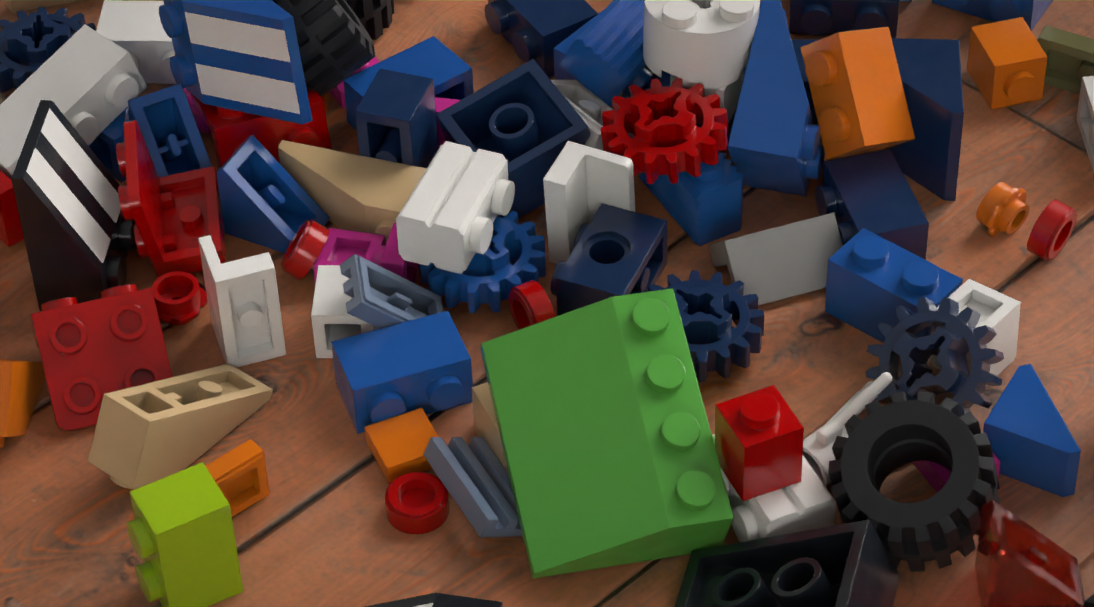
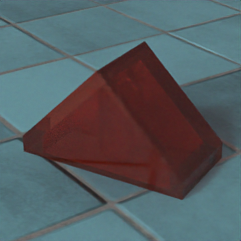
M993 499L982 506L975 562L981 607H1083L1085 596L1077 558Z

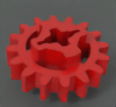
M656 78L651 81V89L642 90L634 84L629 86L630 98L627 99L620 96L612 98L613 110L603 111L602 113L603 127H601L603 151L630 158L633 161L634 176L639 172L646 173L648 184H653L659 175H667L672 184L678 183L679 173L687 171L694 177H698L701 175L700 163L716 165L718 163V151L727 150V133H729L726 108H720V97L717 94L704 95L703 84L698 83L688 90L683 88L682 78H676L670 87H662L661 82ZM628 133L633 134L634 137L631 138Z

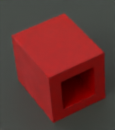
M775 385L715 404V449L720 468L742 501L801 482L804 427Z

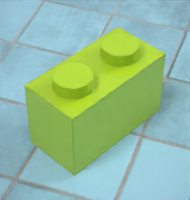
M203 462L130 491L135 519L126 522V527L137 555L140 559H143V563L135 566V572L139 585L149 602L159 599L163 607H209L244 592L230 504Z

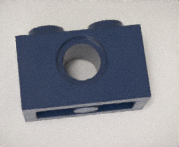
M602 203L590 223H583L580 226L575 238L574 249L567 261H559L554 269L550 291L552 295L557 296V316L609 297L648 292V286L656 284L667 265V220Z

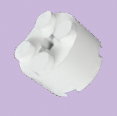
M644 0L643 57L646 65L659 77H662L663 70L678 76L677 78H682L683 87L691 88L698 83L703 84L704 89L718 88L734 83L742 78V69L748 63L759 18L760 0Z

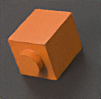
M1019 17L972 26L967 71L989 108L996 109L1042 100L1048 56L1024 18Z

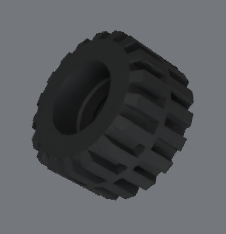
M272 0L293 16L306 88L317 91L319 96H324L376 56L371 37L345 0Z
M919 391L917 400L908 401L905 392L891 394L893 403L881 406L878 399L865 405L868 414L865 418L860 419L853 415L844 424L848 438L836 437L832 446L836 460L829 461L828 474L832 483L831 490L843 524L869 519L896 569L901 560L908 562L911 572L925 571V562L932 560L937 561L940 569L952 565L950 554L959 550L964 557L974 551L976 547L973 536L976 534L986 538L992 528L990 514H998L1000 500L997 489H1000L991 444L986 432L981 433L979 421L970 411L961 416L959 403L946 397L940 405H937L933 393ZM930 461L940 464L951 472L944 487L935 495L923 501L902 503L888 499L879 493L886 477L897 467L909 462Z

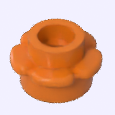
M1000 182L988 191L976 212V219L989 228L987 230L988 235L994 237L1002 230L1010 235L1022 226L1029 213V206L1025 204L1027 197L1025 189L1022 187L1019 189L1016 187L1012 188L1005 182Z

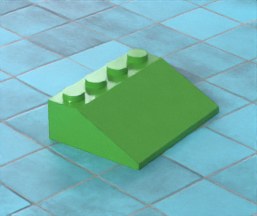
M673 288L609 297L481 344V354L532 579L691 554L693 550L721 546L734 517Z

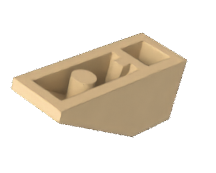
M282 140L278 146L280 165L330 217L328 221L341 230L385 235L386 243L393 223H396L397 216L427 169Z
M228 363L106 393L103 396L88 462L109 474L110 479L115 484L128 489L140 488L187 468L270 401L273 389Z

